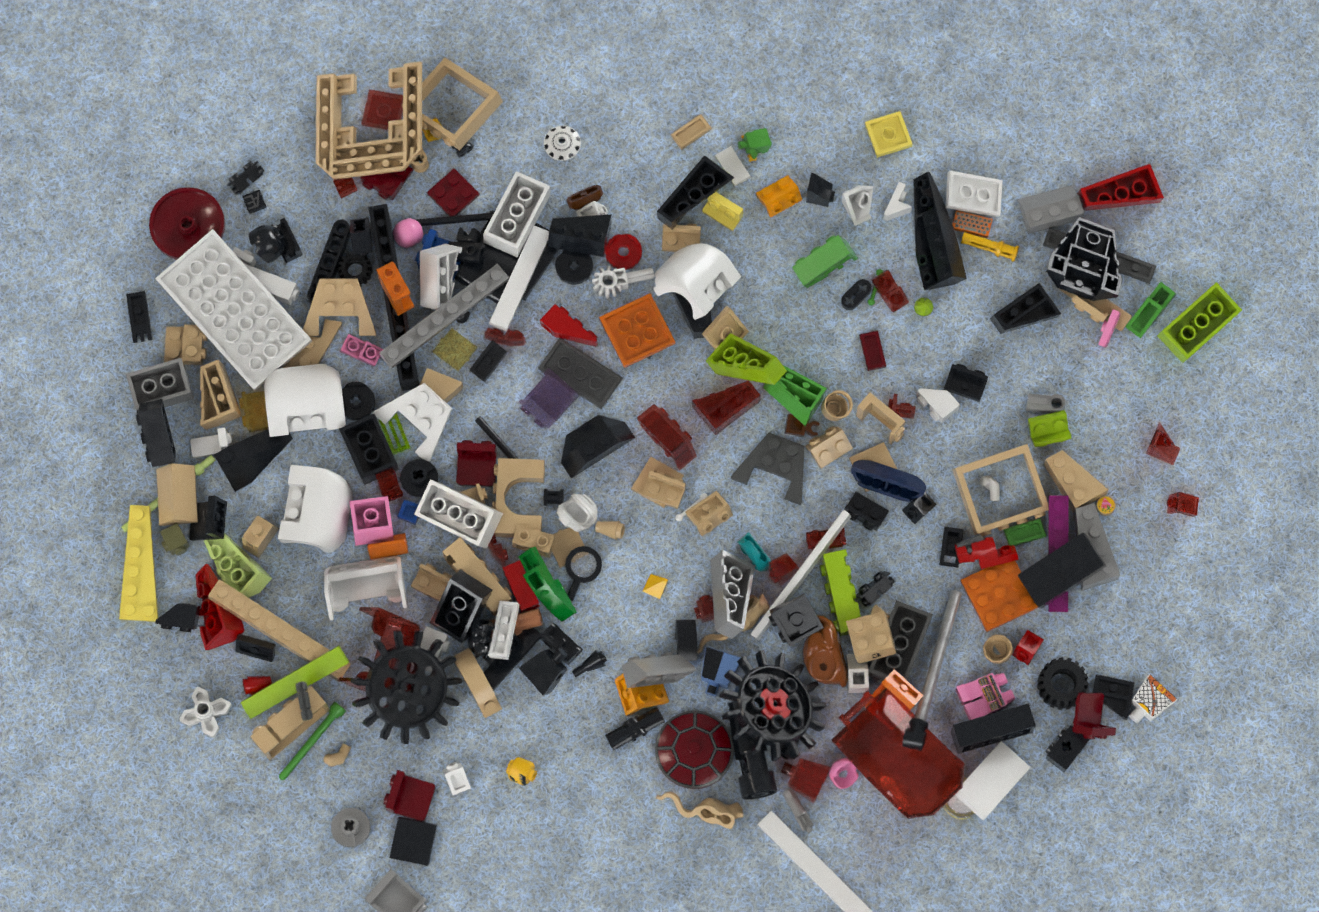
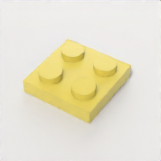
M901 111L865 122V127L877 158L912 147L913 144Z

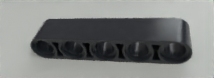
M337 220L332 227L307 292L310 306L319 279L335 278L337 274L338 262H341V257L344 255L350 239V226L345 220ZM340 228L347 229L344 233H338ZM334 245H340L338 250L331 249ZM327 262H334L331 267L325 266Z

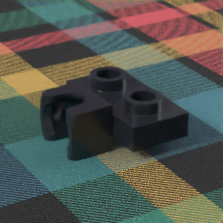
M460 227L456 237L457 242L449 241V245L462 247L456 262L482 263L485 245L480 243L481 234L477 229L472 228L470 234H468Z

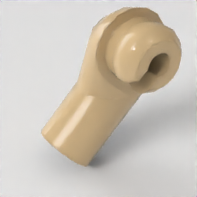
M342 744L338 753H328L324 756V763L328 766L343 764L351 747Z

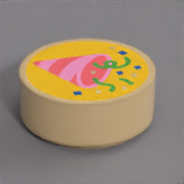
M1109 496L1100 497L1096 503L1097 512L1103 516L1111 515L1116 507L1114 499Z

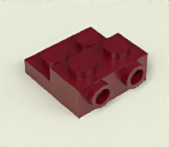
M408 166L405 171L367 175L360 178L363 182L362 185L366 189L378 191V195L385 200L388 198L394 200L413 172V169Z

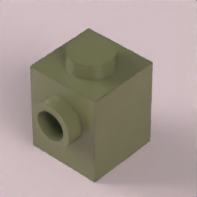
M178 523L160 531L164 539L161 543L166 552L170 551L172 555L176 554L179 556L187 551L186 548L190 547Z

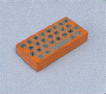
M956 210L952 225L954 230L988 238L993 219Z

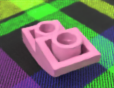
M348 334L339 352L375 366L380 357L379 353L383 349Z

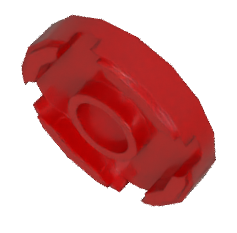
M630 234L613 236L607 242L605 250L607 262L617 269H632L642 258L641 243ZM626 247L629 253L626 256H621L618 250Z

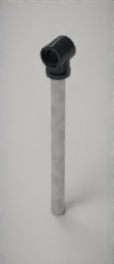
M951 590L921 693L924 696L919 700L915 717L909 720L910 728L907 727L905 730L902 747L919 751L923 750L926 740L925 730L929 726L926 718L962 596L960 591Z

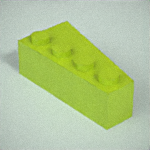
M731 333L706 359L708 365L717 375L775 385L787 372L776 356Z
M846 549L823 554L822 565H819L821 576L826 577L827 583L824 584L826 595L830 594L831 602H828L830 613L835 614L836 620L833 621L837 632L839 631L840 636L849 635L846 621L861 617L858 602L855 601V587L850 581L852 580L850 565H846Z

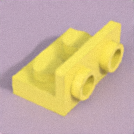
M717 192L708 197V202L702 209L704 214L731 231L735 229L743 217V208Z

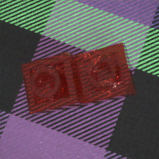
M885 270L871 279L878 293L892 312L909 303L901 286H897L889 270Z
M487 328L485 332V339L493 340L498 344L524 346L526 343L524 334L518 330L511 331L508 329L505 335L497 328Z
M493 534L488 544V549L502 567L506 566L505 560H509L507 550L502 549L501 543L496 544V536Z

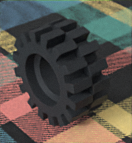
M352 251V254L346 253V257L342 256L341 262H338L340 278H358L360 286L363 283L366 284L367 280L371 279L373 271L371 261L367 258V255H354ZM354 263L362 266V272L357 276L348 273L349 266Z

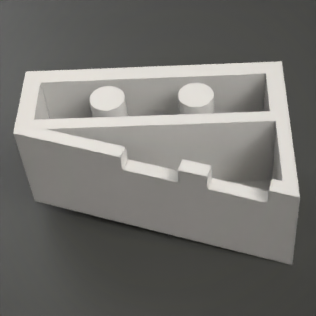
M442 244L420 251V306L436 310L452 298L455 285L452 280L454 270H458L456 261L458 253L462 251V247Z

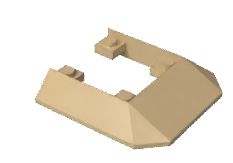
M421 61L405 63L403 67L389 69V87L391 89L403 87V119L388 121V139L356 143V128L354 126L341 127L342 95L357 94V76L355 74L336 76L332 73L317 75L316 164L334 180L405 171L422 151Z

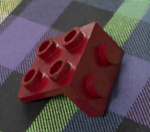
M462 440V442H457V484L460 486H476L479 483L480 486L492 487L493 483H495L496 444H492L491 441L473 443L471 440Z
M1079 693L1077 695L1073 732L1084 734L1083 738L1095 739L1096 737L1107 739V736H1115V727L1101 725L1103 693Z
M397 770L396 775L393 774L389 785L392 786L390 794L386 793L383 804L386 805V810L414 820L425 821L436 789L435 785L407 776L405 772Z

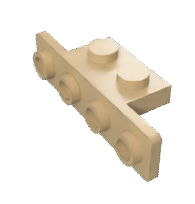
M1060 289V291L1072 298L1076 309L1081 312L1085 310L1091 314L1089 317L1097 323L1100 321L1108 322L1113 309L1121 314L1115 327L1119 331H1123L1132 318L1129 313L1108 299L1091 301Z

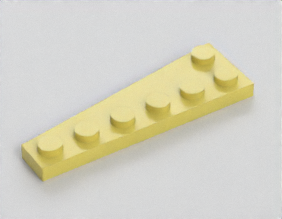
M130 505L119 619L156 622V619H158V606L153 558L150 506Z

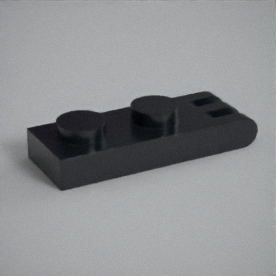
M146 292L126 294L133 343H138L137 335H140L141 342L145 341L144 334H147L149 341L153 340Z

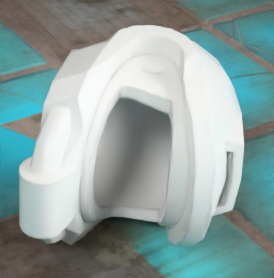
M572 494L568 501L558 506L557 514L559 520L566 527L568 526L576 532L589 529L597 521V506L593 499L585 494Z

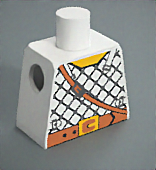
M1149 674L1131 701L1135 709L1129 717L1136 723H1139L1144 716L1149 721H1152L1174 705L1177 698Z

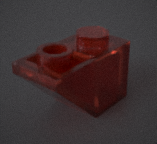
M786 553L769 562L768 571L770 574L768 576L773 583L776 584L778 582L782 586L796 574L799 567Z

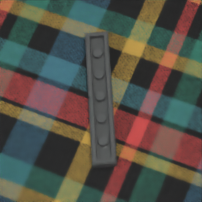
M1049 227L1043 246L1055 250L1067 233ZM1116 252L1117 260H1119L1120 264L1118 267L1120 274L1150 284L1156 265Z

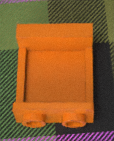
M390 262L376 269L380 284L396 314L399 316L414 308L415 306L409 297L410 291L395 263Z
M894 669L865 701L863 706L892 731L924 695Z

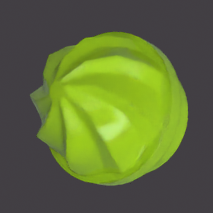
M919 298L914 305L915 312L920 316H928L933 311L932 301L928 298Z

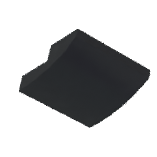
M398 817L390 858L428 866L437 824Z

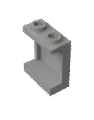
M392 869L387 872L365 897V900L378 912H424L428 907L426 905L428 901Z

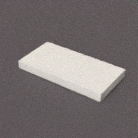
M1001 741L955 791L954 795L984 820L1031 767Z

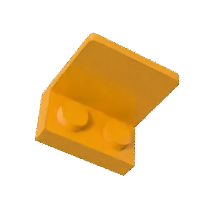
M624 674L614 679L626 716L632 715L642 708L663 705L669 702L664 684L627 688Z

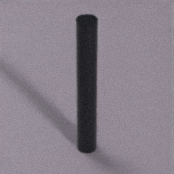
M481 416L475 420L508 459H518Z

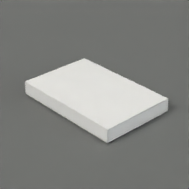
M949 171L947 174L945 208L999 217L1001 215L1003 180Z

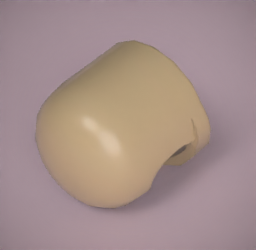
M833 391L822 401V414L830 421H839L847 417L852 411V398L844 391ZM838 394H842V395H844V396L848 399V401H849V411H848V403H847V401L845 400V398H843L841 395H838Z

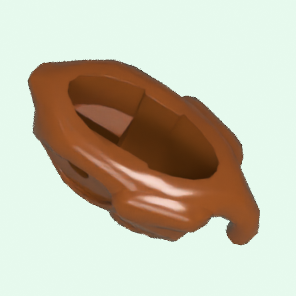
M817 615L824 628L808 636L805 640L802 650L804 664L810 676L819 683L840 684L841 687H845L848 682V673L837 630L831 620L825 616Z

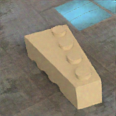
M461 537L442 551L445 561L456 573L462 570L492 589L485 607L494 617L497 615L499 601L512 602V593L506 587L502 588L498 583L500 581L493 572L490 573L487 570L485 562L481 558H477L474 554L475 551Z

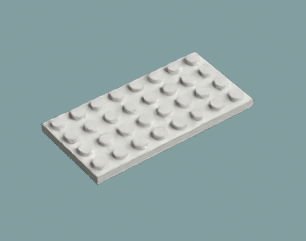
M213 229L155 278L254 391L265 382L269 374L273 373L276 369L282 368L312 342L311 338Z

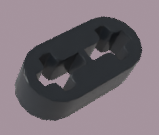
M865 279L857 281L842 296V307L846 310L855 309L871 293L872 287L870 282ZM859 285L867 286L866 292L861 291L859 294L857 293L860 289ZM853 296H855V298L853 299L854 304L852 305L851 303H849L847 305L846 298L851 299Z

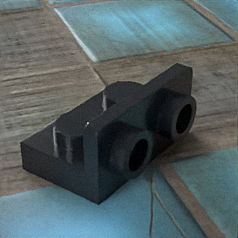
M855 492L848 505L844 508L851 515L850 520H859L863 523L862 526L870 531L873 529L877 531L889 513V510L858 492Z

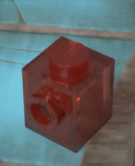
M704 595L696 601L697 607L694 608L696 618H701L702 623L714 620L713 596Z

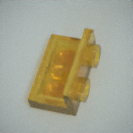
M245 391L241 392L242 398H239L240 408L244 409L245 416H242L243 426L247 427L249 433L269 429L265 392L260 391L246 394Z

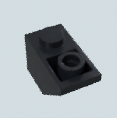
M178 603L156 619L155 624H161L160 628L172 630L173 626L180 627L179 631L191 632V629H197L200 606Z

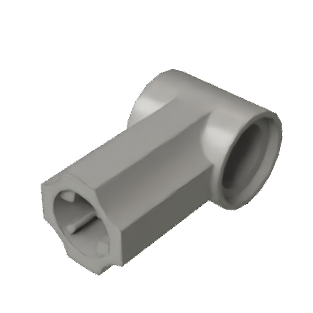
M1030 393L1028 395L1027 411L1053 413L1065 410V399L1062 395L1054 394L1047 396ZM1059 403L1061 407L1054 408L1052 404Z

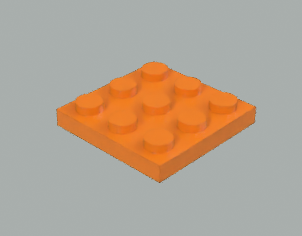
M651 293L599 317L624 368L676 344Z
M1016 561L988 567L961 579V583L986 632L1038 608L1018 577L1021 570Z

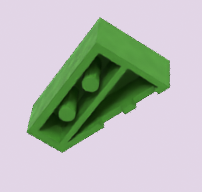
M833 235L826 240V244L811 250L809 256L798 259L792 269L803 286L809 288L828 277V274L836 268L838 270L843 268L842 264L851 258L855 261L858 257L847 240L839 235Z
M784 366L787 372L775 385L765 383L763 388L806 426L820 406L827 388Z

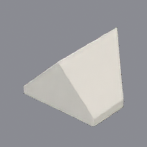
M859 185L842 193V203L854 226L871 219L870 208L874 186Z

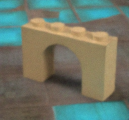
M498 458V464L494 465V476H497V483H493V494H496V501L492 502V508L503 513L494 532L495 537L513 538L518 525L542 531V516L513 513L506 506L505 497L508 490L517 483H544L545 461Z

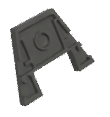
M768 432L732 474L731 479L747 485L753 469H761L790 480L791 483L785 500L801 505L804 445Z

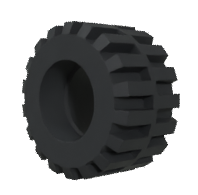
M1059 657L1058 660H1051L1050 663L1044 666L1038 677L1037 689L1040 691V698L1043 697L1045 704L1048 702L1051 704L1050 707H1058V710L1063 708L1067 710L1072 706L1075 707L1077 695L1087 691L1088 675L1084 673V667H1080L1077 661L1075 663L1072 662L1071 658L1064 660V657ZM1056 674H1066L1072 678L1074 689L1069 693H1060L1053 688L1051 680Z

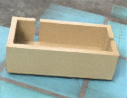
M312 686L308 687L306 691L309 694L312 719H302V710L300 709L297 697L293 701H287L278 714L275 712L269 716L265 726L259 725L252 731L251 739L269 760L273 759L330 710L326 702Z

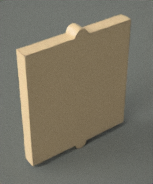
M570 527L564 530L560 529L557 533L553 534L554 540L551 548L560 568L565 566L566 558L572 550L584 546L579 533ZM586 552L578 553L572 558L571 563H576V560L589 554Z

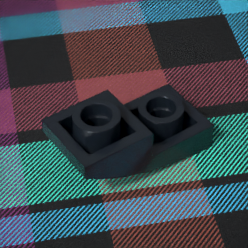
M676 620L675 639L677 640V655L681 654L688 661H697L696 621Z

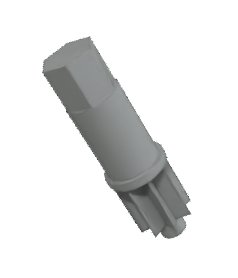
M790 788L784 791L782 795L802 831L806 830L807 833L813 831L811 827L814 824L793 789Z

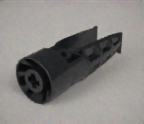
M733 702L728 703L729 710H734ZM737 718L730 719L735 759L740 762L742 776L738 778L742 799H757L777 793L774 772L768 770L764 751H767V745L762 744L761 749L756 754H751V748L755 740L747 733L742 738L735 740L733 738L734 734L742 727ZM756 720L757 724L761 726V722Z

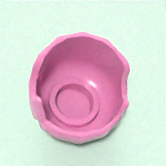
M407 218L395 225L393 237L400 247L410 248L421 242L423 229L417 220Z
M850 758L838 759L831 765L829 771L830 780L839 789L850 787L859 777L856 768L858 769L857 764ZM846 770L848 772L846 778L839 777L842 771Z

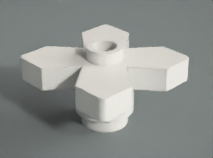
M196 687L191 696L195 706L192 709L184 710L179 721L189 727L201 722L203 733L215 738L220 729L215 717L227 715L232 704L223 698L210 702L208 691Z

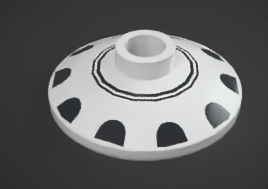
M554 127L548 131L544 138V149L555 160H569L580 150V136L571 127ZM565 139V142L559 143V140Z

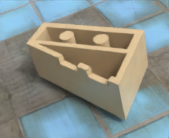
M215 360L201 366L200 426L208 430L242 417L225 365L219 360Z
M1063 450L1045 460V468L1062 496H1068V505L1073 513L1077 508L1089 505L1100 497L1107 495L1109 489Z

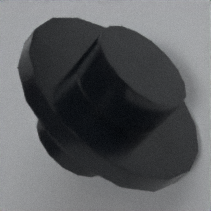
M424 459L410 461L403 467L400 474V482L403 489L414 497L423 496L430 479L438 482V473L435 466Z

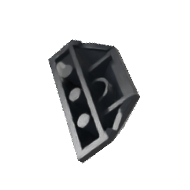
M597 415L566 435L561 464L572 479L633 440L635 436L625 422Z

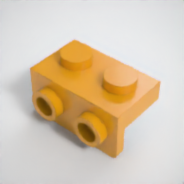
M788 175L756 192L759 201L765 206L770 217L802 201L798 186Z

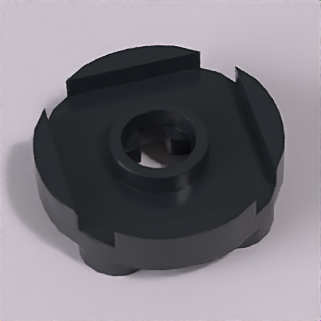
M563 250L555 261L556 273L561 281L567 284H581L587 281L592 274V258L589 254ZM572 262H576L577 265H580L576 268V270L569 268V265H572Z
M350 382L342 388L346 418L360 420L372 413L375 407V396L369 387L362 382ZM354 397H358L361 403L354 405V403H351V400H354Z

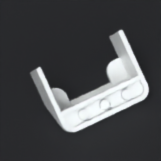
M390 556L326 568L324 571V594L329 619L334 620V611H344L349 606L350 601L386 595L387 599L392 602L402 601L403 608H407L401 558Z

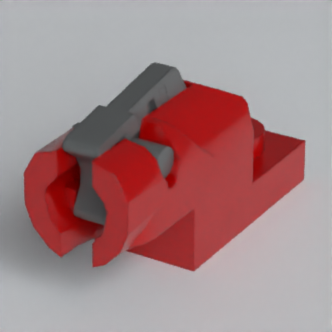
M977 535L955 544L959 564L975 562L978 559L980 568L984 569L1019 560L1014 545H1004L1000 549H996L993 537L983 538L981 535Z

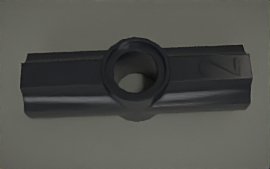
M655 707L639 717L634 716L628 719L621 727L605 736L614 751L630 741H636V738L641 735L645 736L648 731L663 724L665 721L658 708Z

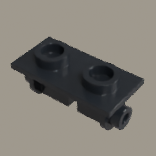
M252 161L248 162L242 167L244 171L241 174L236 172L228 179L230 183L227 186H233L231 190L235 195L241 194L250 186L246 181L247 178L253 183L263 175L264 169L261 166H256L258 161L254 163Z
M880 571L873 576L872 582L866 583L858 589L859 593L856 594V597L862 599L861 603L865 607L867 605L870 606L880 597L876 592L877 590L884 594L893 587L895 581L889 576L890 572Z

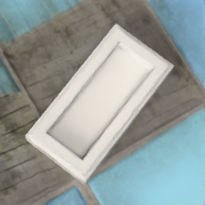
M731 146L715 155L722 169L734 177L731 180L734 187L750 178L748 171Z

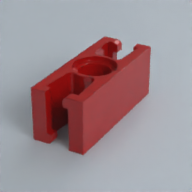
M519 560L502 567L516 602L520 604L521 613L539 608L538 599L523 576L526 572L521 561Z

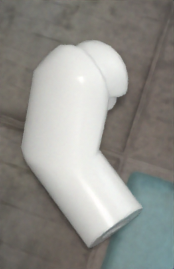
M982 476L979 482L981 486L986 487L990 491V501H1000L999 483L991 476Z

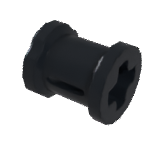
M544 489V506H547V504L560 505L563 503L564 489H560V491Z

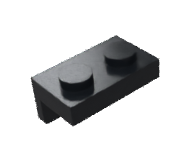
M952 364L944 390L980 402L988 376L979 370H969L965 365Z

